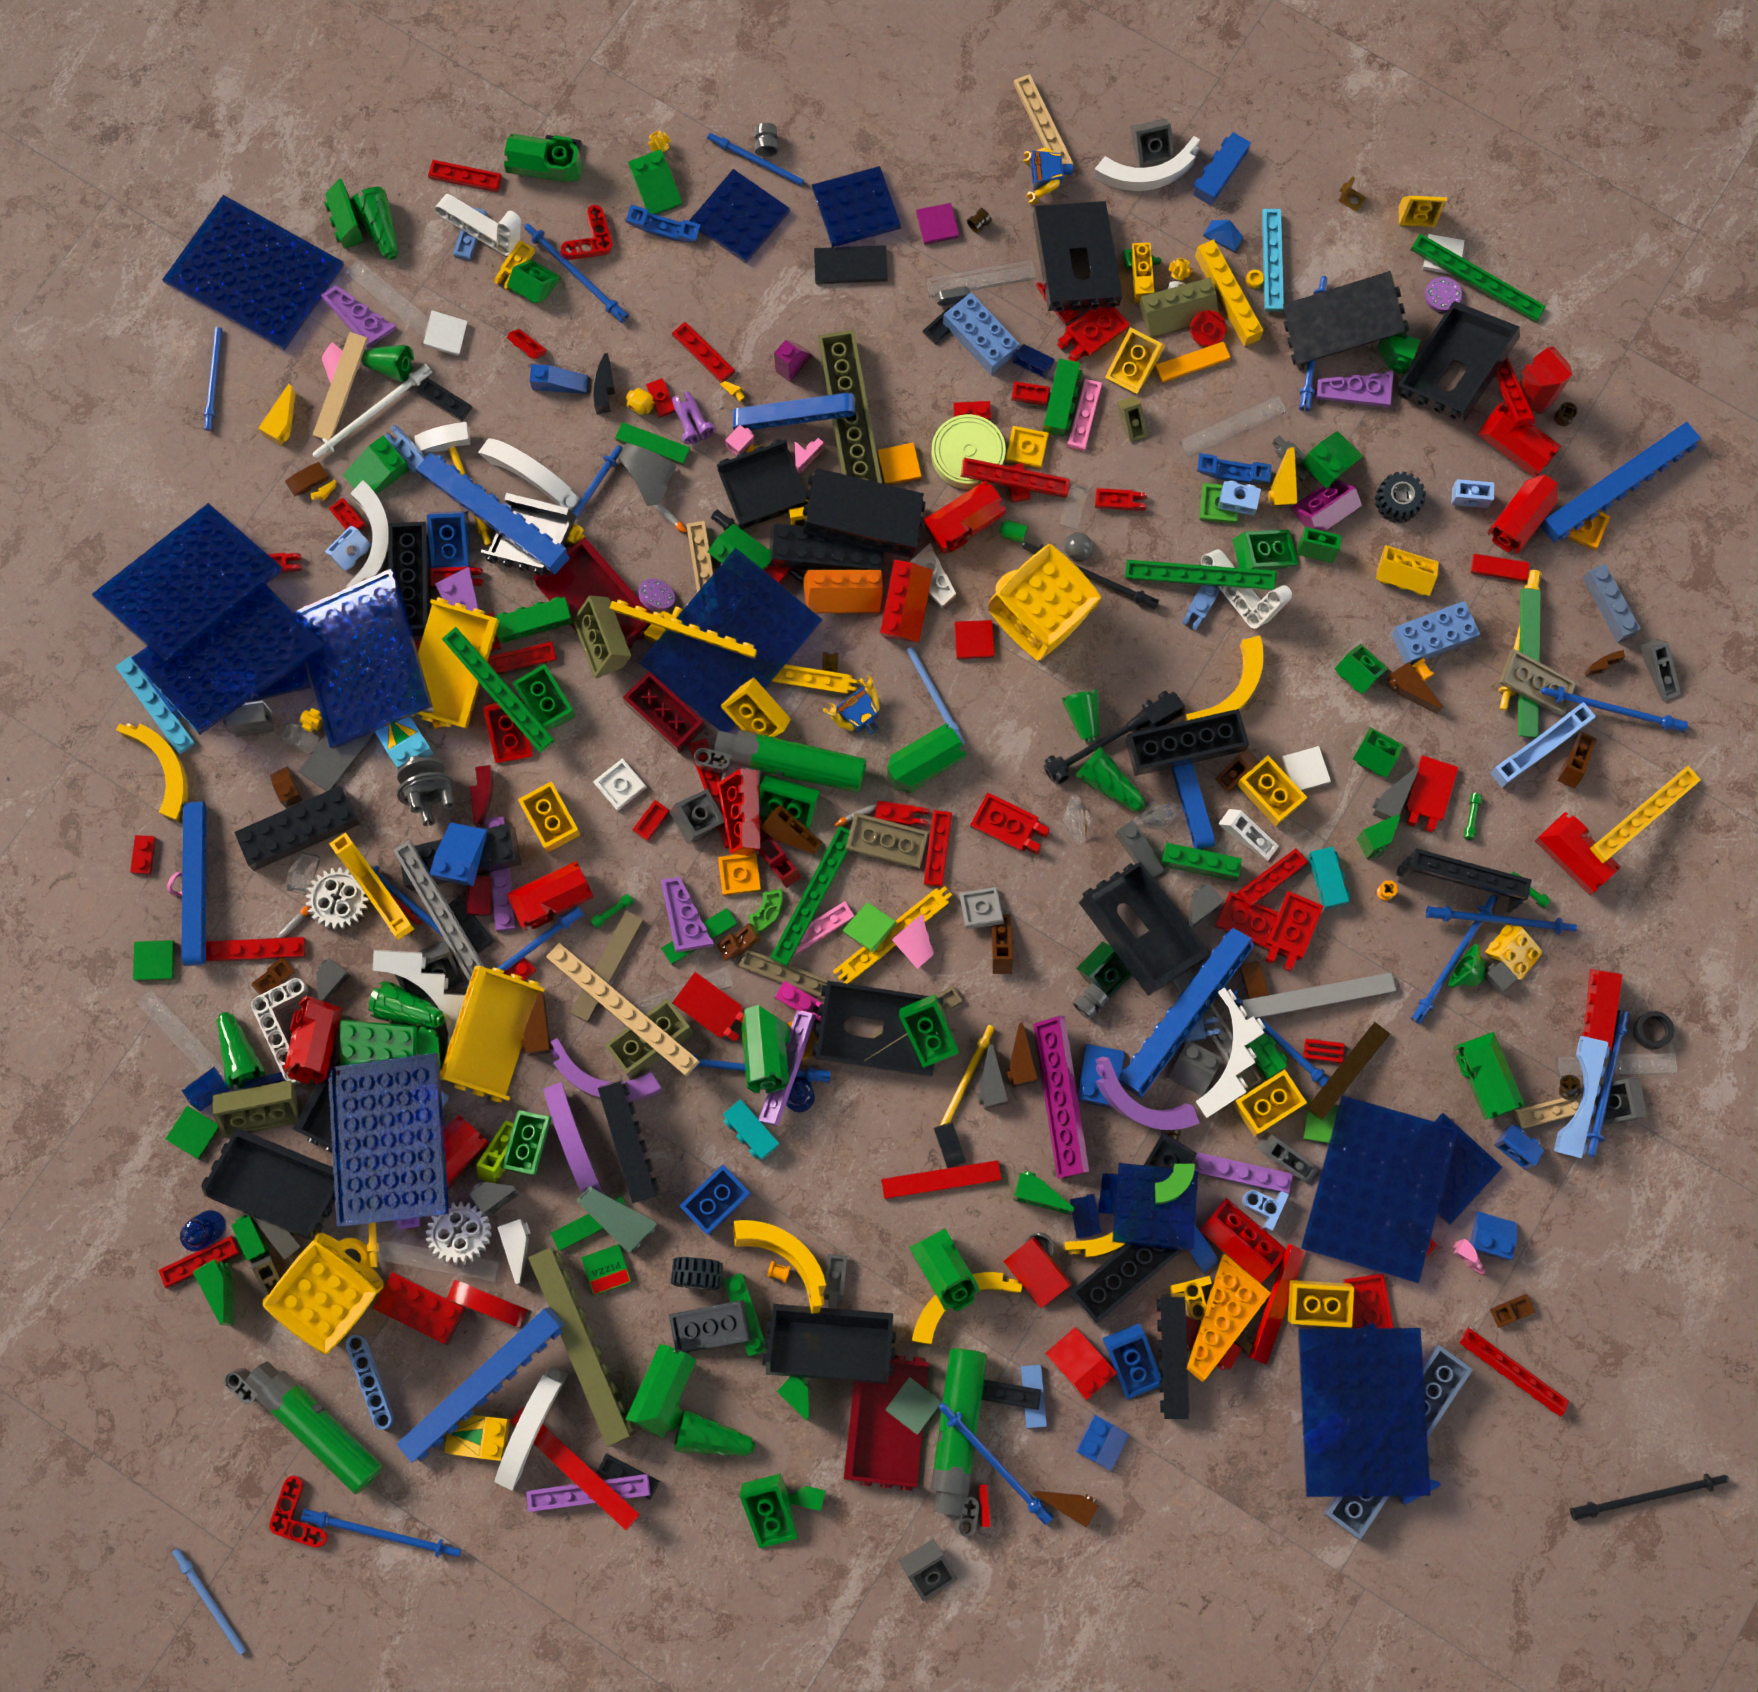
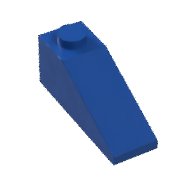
M531 364L529 382L532 390L587 394L589 376L550 365Z

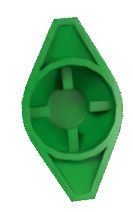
M1474 944L1460 959L1451 975L1449 987L1455 988L1460 985L1472 987L1479 985L1484 980L1487 961L1481 957L1478 944Z

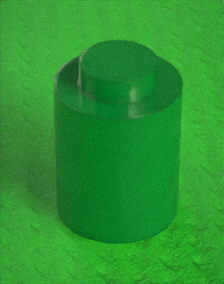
M1006 519L1005 523L1001 522L999 533H1002V538L1023 543L1028 526Z

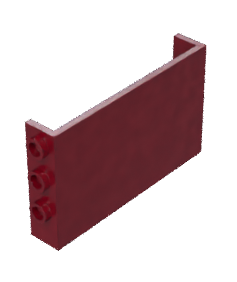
M585 537L573 547L567 548L566 553L570 558L556 575L553 573L551 576L535 574L532 578L534 584L549 601L555 597L566 598L572 619L589 595L609 597L610 602L622 600L629 603V607L635 608V606L647 609V613L652 614ZM614 612L628 649H630L635 641L645 637L644 632L651 624ZM574 623L570 624V626L577 632Z
M894 1355V1360H890V1364H894L893 1376H889L888 1384L854 1382L844 1479L860 1481V1485L872 1486V1482L880 1483L881 1488L892 1489V1485H900V1490L912 1491L913 1487H917L923 1428L917 1435L885 1409L909 1377L927 1390L929 1362H925L926 1358L914 1357L913 1361L905 1360L906 1356Z

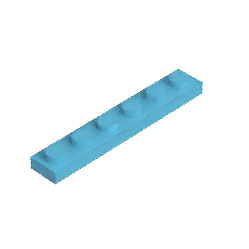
M1263 209L1264 312H1283L1281 209Z
M129 656L115 666L175 750L182 754L192 747L195 742L140 671L141 668L133 657Z

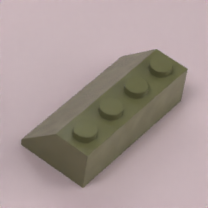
M1211 278L1141 296L1139 303L1148 334L1152 338L1189 328L1192 319L1202 311L1213 310L1219 313L1217 296Z
M589 595L573 618V622L594 678H600L623 668L631 654L616 615L610 609L611 602L609 597Z
M668 998L645 1014L679 1044H682L694 1035L690 1026ZM626 1028L605 1044L608 1051L630 1080H633L663 1058L629 1028Z
M291 1080L213 1095V1116L224 1137L232 1136L236 1128L250 1133L296 1124L301 1115L297 1092Z

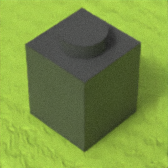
M1503 961L1499 964L1494 962L1486 968L1488 973H1486L1485 979L1498 994L1517 980V977Z

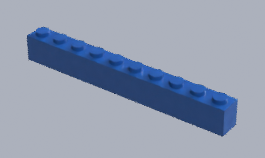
M1685 422L1545 518L1540 527L1553 543L1559 539L1561 541L1565 540L1573 529L1578 531L1585 525L1584 522L1586 520L1592 521L1599 515L1598 512L1601 510L1605 512L1612 507L1615 500L1619 502L1628 495L1627 492L1630 490L1632 492L1636 491L1644 480L1649 482L1656 476V472L1666 470L1670 466L1669 463L1672 461L1674 463L1678 462L1686 451L1691 453L1695 450L1701 437L1688 422Z
M430 452L416 468L424 479L538 563L544 565L553 574L556 575L570 558L566 553L567 549L561 543L555 544L551 536L547 533H540V529L535 524L530 523L529 525L521 514H514L510 506L506 503L503 505L499 503L500 500L494 494L488 495L485 488L480 484H473V480L466 474L462 476L454 465H447V461L440 455L435 456Z
M1233 927L1229 933L1224 934L1220 945L1212 950L1211 957L1201 965L1199 973L1189 981L1187 989L1179 994L1175 1005L1167 1010L1163 1021L1156 1025L1154 1033L1144 1041L1139 1053L1134 1054L1130 1065L1122 1070L1119 1081L1123 1088L1140 1098L1144 1096L1219 995L1218 991L1226 986L1254 948L1252 938Z
M551 1307L544 1308L396 1445L411 1463L417 1460L419 1462L423 1461L429 1455L428 1451L432 1447L437 1448L444 1442L443 1437L447 1433L451 1435L459 1428L457 1424L463 1420L465 1422L474 1414L472 1410L477 1406L479 1408L488 1401L487 1397L491 1393L496 1394L503 1388L502 1383L506 1379L508 1381L513 1379L518 1374L516 1370L519 1367L527 1366L533 1360L531 1357L536 1352L539 1354L547 1348L548 1345L546 1343L551 1338L555 1340L563 1333L561 1329L565 1324Z

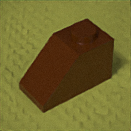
M1247 749L1239 754L1215 780L1228 793L1260 761Z
M288 766L270 774L273 788L280 803L285 808L303 800Z

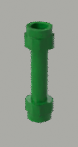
M1471 793L1469 804L1471 806L1467 827L1464 828L1463 832L1464 839L1475 840L1477 832L1475 823L1478 806L1482 803L1481 794Z
M1514 871L1511 873V874H1513V875H1517V876L1522 877L1521 875H1519L1518 873H1515ZM1530 886L1529 895L1536 900L1538 906L1544 909L1551 899L1544 893L1541 895Z
M628 893L620 898L621 901L601 915L596 914L590 919L596 929L603 926L604 921L624 907L629 908L635 903Z

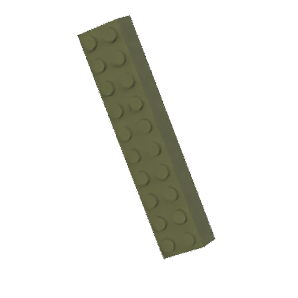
M854 330L818 335L827 395L851 393L854 395L855 414L853 416L832 419L841 474L882 483Z
M550 1247L528 1257L548 1306L552 1308L565 1324L561 1329L563 1332L561 1338L606 1446L611 1447L633 1437L634 1426L626 1420L624 1414L627 1412L623 1401L617 1398L618 1388L615 1382L609 1379L610 1369L607 1363L602 1362L601 1356H603V1352L599 1344L594 1343L593 1337H595V1333L591 1325L586 1324L587 1314L584 1308L578 1305L577 1301L580 1298L576 1289L570 1286L569 1282L572 1279L568 1270L563 1269L562 1263H564V1259L561 1253Z

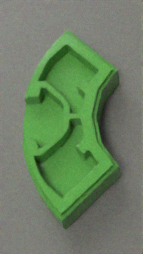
M782 888L764 892L761 907L755 913L748 915L750 924L754 925L757 933H761L769 928L779 916L783 903Z
M1174 1164L1171 1176L1163 1182L1155 1183V1205L1171 1202L1185 1192L1192 1181L1195 1164Z

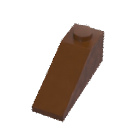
M1409 662L1391 673L1388 677L1389 687L1396 691L1398 695L1435 714L1443 708V705Z
M1582 731L1578 732L1557 781L1574 789L1577 787L1585 775L1597 738Z
M781 805L766 816L760 826L774 840L812 854H816L822 844L819 838Z
M1003 914L1004 924L991 926L993 974H1012L1013 953L1010 914Z
M539 992L524 1031V1039L521 1040L522 1051H526L528 1056L552 1052L550 1049L546 1001L543 992Z
M1023 1022L1018 1025L1009 1071L1006 1072L1008 1082L1013 1083V1087L1037 1081Z
M1034 1491L1033 1493L1039 1499L1086 1528L1099 1507L1095 1504L1097 1500L1088 1494L1084 1497L1078 1494Z

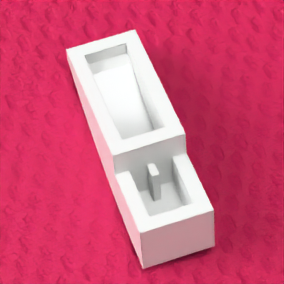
M467 422L437 427L415 435V445L423 454L448 451L449 448L455 446L470 445L469 427Z

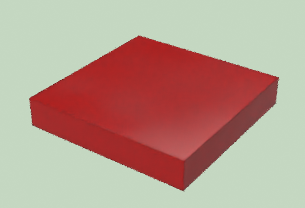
M992 620L956 621L954 623L956 659L994 658Z

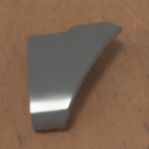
M626 443L618 456V460L630 473L646 505H659L669 486L668 482L676 469V465L652 451Z

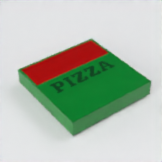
M620 1244L581 1257L593 1296L632 1282Z

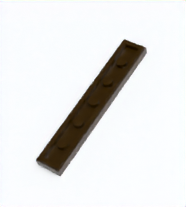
M1374 1022L1306 1109L1322 1121L1390 1033Z

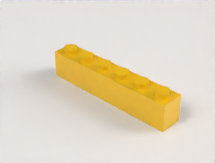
M1213 239L1199 245L1195 258L1206 278H1211L1216 296L1243 346L1245 347L1259 341L1263 328L1216 242Z

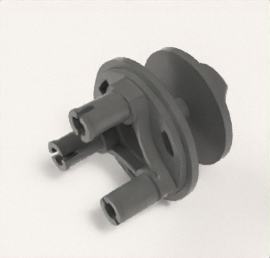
M415 755L409 758L397 771V779L401 785L398 787L396 794L401 803L410 806L412 813L420 812L424 826L428 825L427 822L431 826L435 823L431 810L433 804L442 800L445 809L455 807L452 794L454 781L451 776L444 773L445 767L441 760L431 757L422 758Z

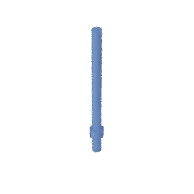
M910 647L907 649V652L944 721L949 724V728H953L962 745H964L965 742L959 732L960 728L952 720L915 649Z
M179 1548L175 1549L172 1554L180 1565L179 1569L183 1574L187 1575L239 1656L247 1650L192 1569L194 1566L190 1560L187 1561Z

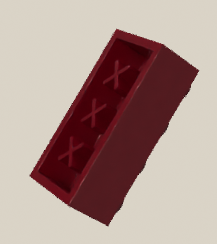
M650 671L622 697L625 705L678 754L705 728L704 721Z

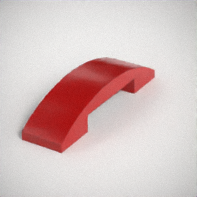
M454 1280L447 1296L449 1300L518 1328H521L528 1311L526 1308L457 1280Z

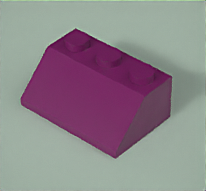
M1338 479L1328 489L1321 486L1297 502V504L1291 506V509L1305 527L1326 532L1328 528L1339 523L1349 514L1354 513L1362 504L1356 488Z

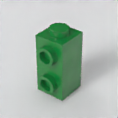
M247 1215L237 1218L235 1220L236 1223L231 1226L246 1260L251 1262L270 1253L255 1220L251 1216L247 1217Z

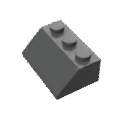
M446 941L417 951L422 952V957H426L425 969H421V972L444 973L445 978H448V988L464 982L455 957ZM395 974L400 986L407 992L418 996L420 999L429 996L412 981Z

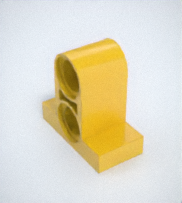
M1210 1276L1170 1286V1293H1185L1188 1316L1195 1321L1202 1319L1206 1302L1201 1287L1212 1284ZM1189 1286L1196 1288L1197 1294L1195 1297L1188 1295L1187 1288ZM1195 1305L1200 1306L1202 1309L1200 1317L1195 1316L1192 1312Z

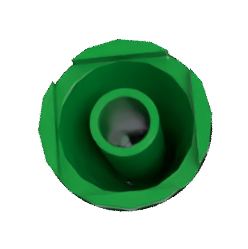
M406 345L366 348L361 358L364 367L399 382L407 381L408 374L413 372L414 368L411 366V360L414 361L413 350L410 346Z
M1098 689L1062 697V703L1080 739L1085 740V743L1096 741V737L1099 736Z

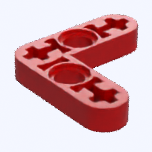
M591 205L587 210V221L592 238L564 242L560 249L561 257L566 260L603 256L611 252L612 240L604 211L599 205ZM592 212L598 214L597 221H595L596 218ZM602 227L604 232L597 233L594 228ZM601 239H603L604 245L607 246L606 248L601 246ZM588 245L591 250L588 252L583 251L581 246Z
M289 1476L284 1481L269 1523L270 1531L275 1535L311 1547H321L328 1540L327 1532L322 1528L293 1519L304 1488V1481L299 1476ZM296 1479V1484L299 1486L292 1491V1494L296 1495L295 1498L288 1495L285 1496V1492L290 1493L292 1489L289 1483L294 1482ZM285 1499H289L292 1502V1507L289 1511H284L281 1507ZM278 1512L285 1515L288 1514V1518L283 1517L282 1519L284 1528L278 1531L275 1522H279L282 1517L278 1516ZM298 1525L304 1529V1534L300 1538L296 1537L293 1533L294 1528ZM320 1532V1537L323 1538L317 1544L315 1543V1538L308 1537L307 1541L305 1540L308 1533L316 1535Z

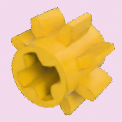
M659 130L649 136L651 141L648 142V145L653 152L660 149L662 152H665L669 149L668 143L671 140L665 132L662 134Z
M1177 258L1176 261L1173 260L1168 270L1172 271L1171 276L1173 278L1184 280L1185 277L1188 278L1193 268L1189 267L1190 262L1188 260Z
M574 523L566 543L574 546L585 537L582 534L584 529Z
M311 708L310 712L305 710L300 717L301 727L310 733L313 732V729L318 731L324 721L320 711Z

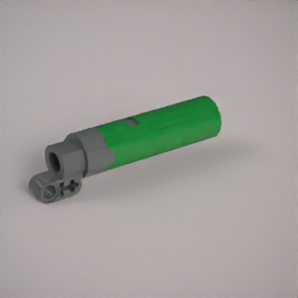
M740 729L737 735L719 731L714 750L700 748L694 754L696 765L704 770L726 773L730 769L731 764L854 793H859L861 790L867 765L865 758L785 741ZM701 755L708 756L706 762H700L698 758ZM721 760H725V763H723L722 766H719L718 762H721Z
M952 1348L949 1351L942 1403H945L954 1413L961 1412L962 1417L960 1420L977 1436L987 1354L975 1350ZM941 1411L931 1490L936 1491L934 1512L955 1515V1532L958 1535L970 1537L976 1531L979 1512L978 1501L968 1496L975 1447L955 1425L952 1427L947 1425L949 1419ZM965 1504H971V1508H964ZM963 1514H964V1515H969L970 1518H966V1517H962V1516H963ZM967 1521L969 1524V1529L967 1532L963 1533L961 1530V1525L963 1522Z
M267 1361L257 1366L251 1373L245 1368H238L226 1375L224 1381L226 1387L241 1402L251 1404L258 1400L354 1495L361 1493L381 1472L382 1464L286 1371L279 1372Z

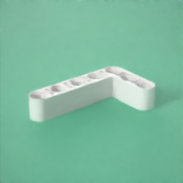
M445 194L435 207V211L439 216L505 256H509L520 240L521 219L513 211H508L501 221L496 223L450 194Z
M1219 549L1209 552L1201 558V565L1235 568ZM1285 585L1268 592L1262 600H1260L1253 589L1218 586L1245 622L1253 629L1268 623L1292 598L1290 588Z
M298 978L291 979L257 996L251 1003L256 1019L286 1081L291 1079L288 1077V1072H283L285 1062H283L282 1058L288 1053L290 1040L276 1011L303 999L308 994L309 988L307 984ZM301 984L302 989L298 993H294L295 986ZM280 993H284L283 1000L277 1002L276 997ZM262 1002H266L265 1009L259 1011V1005ZM270 1019H274L273 1026L267 1028V1022ZM278 1036H282V1042L279 1045H275V1039ZM291 1080L293 1085H299L302 1083L296 1080Z

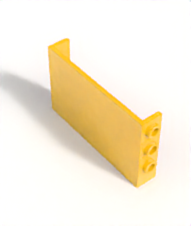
M437 597V600L431 599L430 601L432 604L405 695L406 699L429 705L435 711L428 713L404 705H400L399 709L404 710L403 714L408 716L422 715L421 719L425 721L439 720V725L450 728L452 724L468 729L481 684L445 644L442 638L453 628L457 627L481 656L488 661L500 620L484 615L485 611L476 608L470 611L466 609L467 606L455 603V606L448 604V600Z
M475 966L438 1079L455 1084V1089L465 1091L467 1088L473 1090L472 1094L484 1097L485 1094L491 1096L490 1100L502 1103V1100L509 1101L510 1099L506 1094L521 1050V1040L524 1039V1031L539 992H544L545 988L539 987L540 983L532 980L528 982L522 981V977L515 974L505 975L503 974L504 971L493 967L491 970L483 966Z

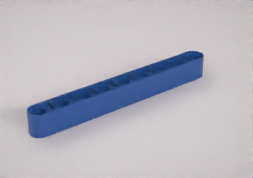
M205 801L185 802L183 805L181 950L183 966L205 965L207 807Z

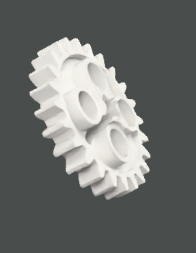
M339 867L338 872L331 868L330 874L324 870V877L317 875L318 882L311 881L314 887L307 888L311 894L306 895V898L311 901L307 902L306 905L307 907H312L308 912L314 914L312 916L314 920L319 919V925L325 923L327 929L331 924L334 930L337 929L338 925L342 929H345V924L352 927L351 921L359 922L358 915L364 917L362 910H368L364 903H369L370 900L365 897L367 895L352 874L350 875L348 869L343 873L341 867ZM332 883H336V888L332 891H329L328 886ZM349 889L355 890L352 896H346V892ZM340 895L341 900L337 899V901H335L334 898H338ZM324 901L330 902L327 908H321V904ZM342 907H348V911L345 914H339V910Z
M453 1202L450 1209L445 1205L444 1212L437 1210L439 1216L431 1217L434 1223H428L427 1225L431 1230L426 1231L427 1236H429L426 1238V1241L430 1244L428 1247L430 1251H433L434 1257L439 1256L440 1262L446 1258L447 1265L453 1260L455 1266L461 1260L466 1265V1259L468 1258L473 1262L474 1255L481 1257L479 1251H486L484 1244H490L487 1237H491L492 1234L489 1231L491 1229V1225L488 1223L489 1219L479 1211L478 1206L472 1208L471 1204L468 1203L464 1207L463 1203L460 1202L459 1206L456 1207ZM456 1218L461 1219L458 1223H452ZM471 1228H477L473 1233L468 1232ZM443 1235H449L447 1239H441ZM466 1244L462 1249H457L458 1245Z

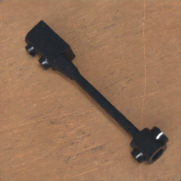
M1163 691L1158 695L1159 700L1154 703L1151 700L1142 704L1143 709L1127 725L1064 760L1061 756L1057 758L1054 755L1049 756L1045 760L1046 764L1043 765L1044 770L1052 782L1056 781L1057 784H1061L1070 777L1068 766L1130 731L1146 726L1151 729L1170 723L1185 714V705L1174 691L1171 693Z

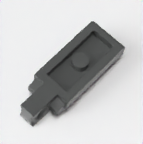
M1280 435L1276 437L1272 444L1277 449L1275 452L1281 460H1283L1288 448H1295L1296 477L1301 482L1305 481L1312 475L1301 464L1306 456L1293 442H1285Z
M828 1254L824 1300H829L828 1308L836 1309L837 1301H842V1297H844L848 1256Z

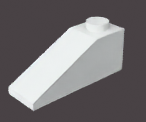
M1229 809L1219 823L1233 838L1266 861H1269L1279 847L1241 810Z
M519 1219L498 1227L516 1285L523 1283L529 1244L528 1234H530L527 1222L524 1223L523 1220Z

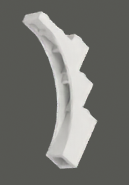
M374 950L373 971L396 974L412 981L433 999L439 1010L443 1011L448 1031L447 1052L466 994L444 993V990L448 989V978H445L444 973L421 972V969H425L426 957H422V952Z
M1225 987L1218 991V993L1228 1006L1231 1014L1233 1045L1229 1062L1221 1078L1208 1093L1196 1101L1206 1118L1247 1092L1245 1089L1248 1087L1242 1077L1238 1078L1236 1075L1256 1063L1254 1059L1257 1056L1251 1047L1247 1049L1245 1046L1263 1035V1029L1266 1028L1260 1018L1255 1019L1253 1016L1246 1020L1245 1017L1248 1014L1242 1006L1238 1007L1234 1000L1237 998L1232 990L1229 989L1227 991Z

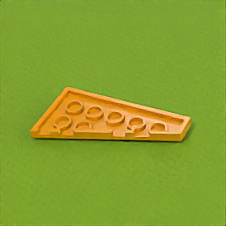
M1225 1253L1221 1257L1186 1368L1201 1382L1208 1377L1271 1294L1270 1291Z

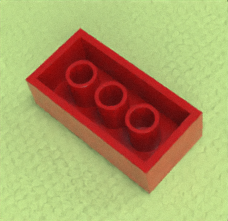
M391 1272L373 1309L445 1345L449 1344L467 1309L394 1272Z

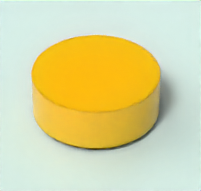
M1259 270L1249 271L1245 280L1247 286L1252 289L1260 288L1264 282V274Z

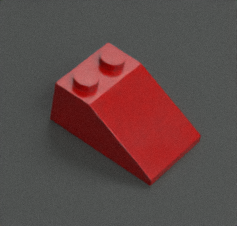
M497 702L486 704L483 709L495 763L533 757L530 740Z
M1076 1327L1045 1353L1084 1400L1091 1397L1117 1374Z

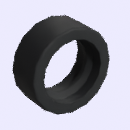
M1650 1011L1640 1016L1634 1023L1633 1028L1634 1037L1637 1042L1644 1048L1651 1050L1667 1045L1672 1040L1675 1031L1671 1019L1658 1011ZM1656 1019L1662 1023L1665 1035L1660 1041L1653 1042L1645 1037L1642 1028L1647 1020Z

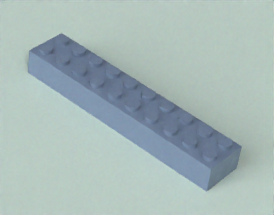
M1440 1345L1433 1346L1322 1514L1354 1538L1361 1540L1473 1369Z

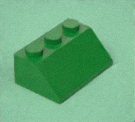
M338 179L325 193L327 201L324 204L327 212L332 214V217H329L332 227L337 229V232L334 233L337 243H342L343 248L346 249L365 242L343 180Z
M734 523L717 537L707 551L752 586L769 566V549Z
M545 664L512 683L528 710L545 729L561 726L576 717L575 712Z
M765 775L759 788V819L764 821L766 816L781 805L809 830L816 811L820 791Z
M517 1111L502 1168L524 1175H536L552 1117Z

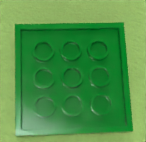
M342 1020L340 1030L339 1098L414 1105L417 1026Z

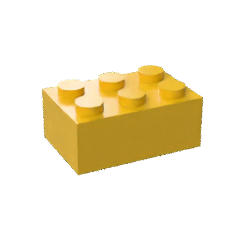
M1269 755L1244 775L1237 784L1275 827L1299 808L1307 799V796Z
M552 781L518 799L547 854L581 836Z
M1283 1070L1237 1099L1233 1106L1255 1137L1304 1106L1307 1102L1286 1070Z
M1290 1280L1288 1321L1291 1324L1352 1328L1354 1287L1347 1283Z

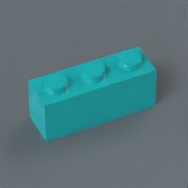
M1333 846L1311 851L1308 859L1321 904L1324 906L1323 911L1345 906L1349 902L1350 892L1348 888H1345L1343 882L1345 881V875L1338 865L1340 862L1338 852L1334 851Z
M741 1099L722 1114L725 1118L723 1120L724 1124L730 1130L732 1128L735 1129L738 1133L736 1135L737 1139L743 1145L745 1143L748 1144L751 1148L749 1153L755 1159L760 1158L763 1161L780 1146L777 1140Z

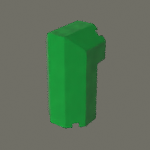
M512 133L508 136L504 152L508 160L504 161L506 173L560 182L580 180L583 166L579 150L573 144L570 137L555 135L552 137V140Z
M945 723L892 754L887 766V777L895 790L912 793L923 787L926 781L966 759L967 754L965 750L961 752L962 742L953 728H949V724Z
M760 1005L744 1010L742 1022L747 1089L754 1093H760V1090H765L769 1094L784 1090L786 1084L789 1083L785 1043L788 1044L790 1041L789 1025Z
M1494 1032L1454 1047L1455 1051H1459V1054L1456 1055V1061L1464 1077L1468 1076L1470 1078L1467 1081L1471 1086L1485 1121L1525 1106Z
M945 1228L909 1247L944 1310L952 1308L954 1311H960L973 1304L975 1300L974 1295L975 1293L978 1294L980 1289Z
M659 1344L626 1417L627 1421L651 1435L661 1438L667 1436L665 1434L667 1431H674L683 1413L678 1404H680L681 1396L696 1365L695 1358L685 1352H677L674 1350L675 1348Z

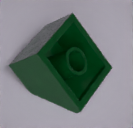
M1103 941L1076 968L1089 985L1092 983L1099 987L1108 998L1132 976L1113 948Z

